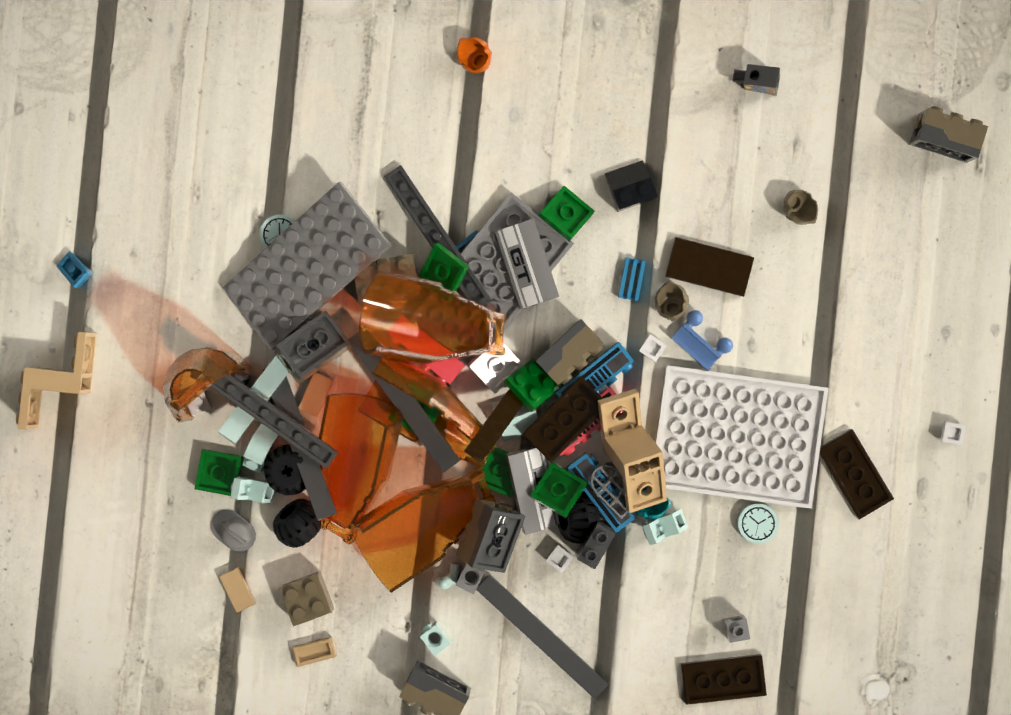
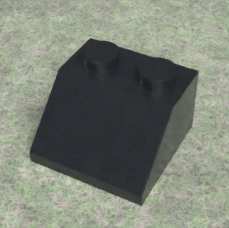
M643 160L605 173L618 212L658 197L652 178Z

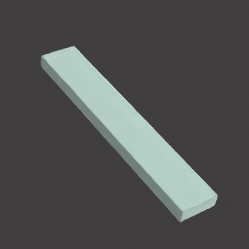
M277 356L273 358L251 387L253 391L267 401L289 373ZM237 406L218 433L233 444H236L255 418Z

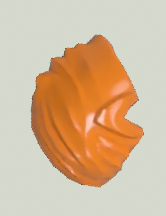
M477 37L459 39L456 53L458 63L468 72H485L489 68L492 56L488 44Z

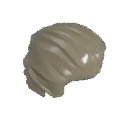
M793 190L786 194L783 206L786 218L798 225L815 224L818 216V204L812 198L811 193H807L804 190Z
M669 280L658 289L655 297V307L660 316L675 321L688 310L689 297L683 287Z

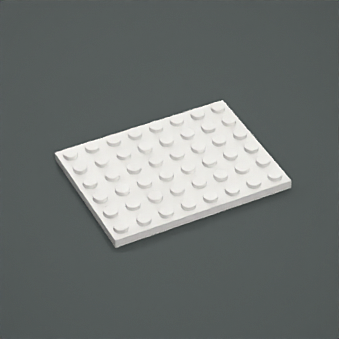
M666 365L655 442L663 452L666 488L812 509L828 388Z

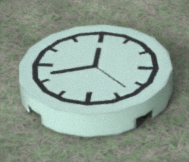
M277 214L269 217L260 228L262 245L267 248L295 221L286 215Z
M753 503L741 510L737 527L740 534L747 541L762 544L770 541L775 536L778 530V518L771 507L761 503Z

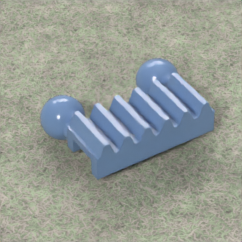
M692 310L687 315V321L671 339L708 371L723 353L731 352L733 342L731 339L723 337L717 342V349L715 350L692 329L693 326H698L703 321L702 313L698 310Z

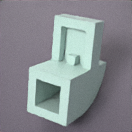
M260 424L243 457L245 458L242 465L261 474L266 459L275 446L278 434L265 425Z
M237 477L234 478V482L231 485L230 498L272 503L274 490L265 480Z
M681 509L665 513L658 519L648 520L642 526L649 545L656 544L665 537L679 534L688 528Z

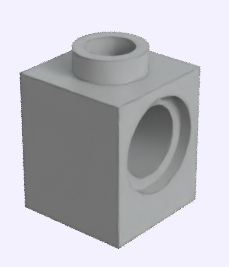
M466 563L456 582V586L474 594L485 570L472 568ZM474 571L477 574V578L470 581L466 578V573Z
M744 615L724 618L726 636L730 643L750 639L747 619Z

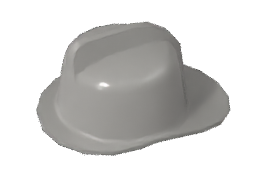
M222 510L214 515L211 521V530L214 536L224 545L237 552L246 551L253 546L256 540L255 529L238 513L232 510Z

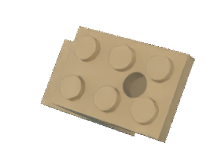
M78 332L77 336H75L74 348H76V353L71 363L74 371L24 367L20 377V381L23 383L22 391L18 396L20 412L16 415L18 429L39 428L43 390L73 394L91 393L97 333Z
M632 389L598 400L603 450L623 476L626 509L628 512L632 513L667 501L663 452L642 426L639 392L636 389ZM624 410L622 415L616 416L619 411ZM645 486H648L645 491L641 492Z

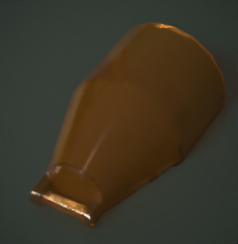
M378 271L371 279L364 295L360 312L359 340L362 350L367 355L420 364H430L480 354L502 356L505 355L503 337L506 314L493 312L473 300L468 301L459 296L458 292H452L442 287L443 284L437 281ZM493 322H496L495 345H493Z
M212 347L191 349L177 357L167 370L163 384L165 403L178 423L191 421L195 418L187 408L191 402L212 384L225 377L224 373L229 376L233 373L232 369L237 372L250 370L252 367L241 356L230 350Z
M388 350L372 374L428 405L430 408L436 407L441 411L434 424L458 457L477 468L484 467L487 462L486 458L489 453L494 451L496 444L481 464L464 452L482 427L481 422L443 380ZM375 379L357 410L410 441L416 442L417 439L419 440L415 433L389 419L395 409V405Z
M337 393L327 395L319 433L320 439L338 451V454L327 469L320 465L337 514L322 519L320 525L321 529L331 531L350 545L356 538L357 528L390 478L404 416L400 409L377 397L357 393ZM331 521L334 522V523H336L337 525L341 526V527L344 528L345 530H343V529H341L340 527L336 526L335 524L331 523Z
M477 468L467 475L403 490L350 524L352 536L361 554L380 582L391 593L442 560L446 555L447 549L453 543L456 544L459 541L458 537L464 532L467 523L472 520L473 514L471 511L476 498L480 499L474 486L475 483H478L484 497L482 499L496 502L485 481V473L482 468Z

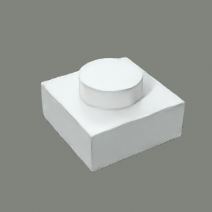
M649 334L639 352L656 362L667 345Z
M205 389L184 397L192 416L212 408Z
M944 421L940 441L962 446L966 426Z
M557 544L547 557L546 562L562 573L574 556Z

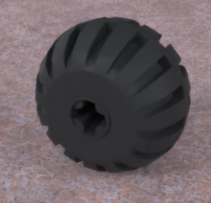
M290 444L274 449L267 457L264 465V475L267 483L274 491L283 495H296L306 490L297 463H302L303 458L302 456L299 458V453L295 451L293 454ZM286 465L288 466V468H293L291 476L288 473L285 474L284 470L286 469Z
M581 493L568 516L564 518L559 515L558 529L563 538L572 543L583 544L595 523L601 520L598 507L595 506V503L592 502L588 495Z
M296 499L279 511L273 521V529L280 542L286 546L297 548L305 545L317 535L322 527L323 519L317 521L309 500Z

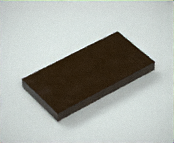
M675 237L665 277L744 297L754 257Z
M580 376L523 432V435L552 463L599 416L597 401L603 398Z
M853 429L848 430L820 447L819 455L859 520L894 499Z
M762 654L681 663L686 705L767 696Z

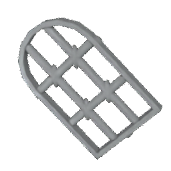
M600 466L591 474V489L597 497L622 519L628 513L625 505L619 500L622 495L625 496L624 487H621L614 478L619 475L623 479V476L613 466ZM603 468H610L615 473L609 475ZM599 469L609 478L605 484L594 475ZM593 479L601 486L598 491L594 488ZM610 482L621 491L617 496L607 488ZM602 491H606L614 499L610 504L600 495ZM614 503H618L625 510L622 516L612 507Z

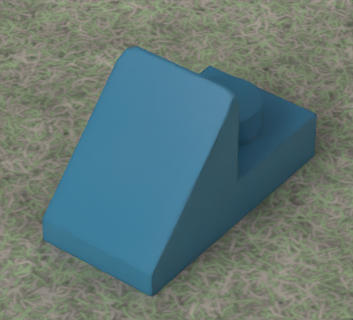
M70 251L56 266L75 288L82 287L94 273L83 265L76 255Z

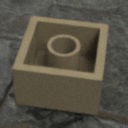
M321 571L283 584L279 588L293 627L332 613L334 610Z

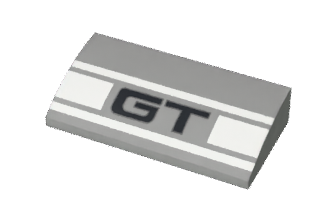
M534 218L496 231L495 234L520 310L559 297Z
M535 446L505 454L517 510L526 516L522 525V532L527 535L558 525L559 514L530 497L549 467L548 459Z

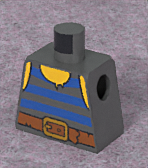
M747 64L746 71L734 70L733 81L744 83V90L777 96L780 68ZM758 77L757 80H752L751 78Z

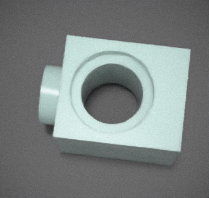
M430 622L421 629L423 632L420 638L434 656L451 644L452 640L438 622L434 624ZM433 632L438 633L440 640L437 642L431 641L429 634Z

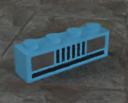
M617 342L561 387L556 394L560 397L580 376L600 394L601 391L599 389L605 384L608 387L617 380L615 376L621 371L623 374L628 372L633 367L631 363L634 360L621 343Z
M585 452L566 467L570 473L587 482V486L584 489L585 493L595 503V506L598 507L601 514L617 533L636 519L633 515L635 512H628L620 519L596 496L591 489L590 477L593 471L597 469L596 465L599 462L592 453L588 456ZM600 470L594 474L604 484L609 480ZM593 479L594 488L598 491L601 486ZM610 483L607 485V488L614 495L617 496L621 492L616 486L613 488ZM606 491L600 493L609 504L614 500ZM620 497L619 500H620V501L625 505V507H626V504L622 501V499H621V497ZM618 503L613 504L612 507L622 516L625 510Z

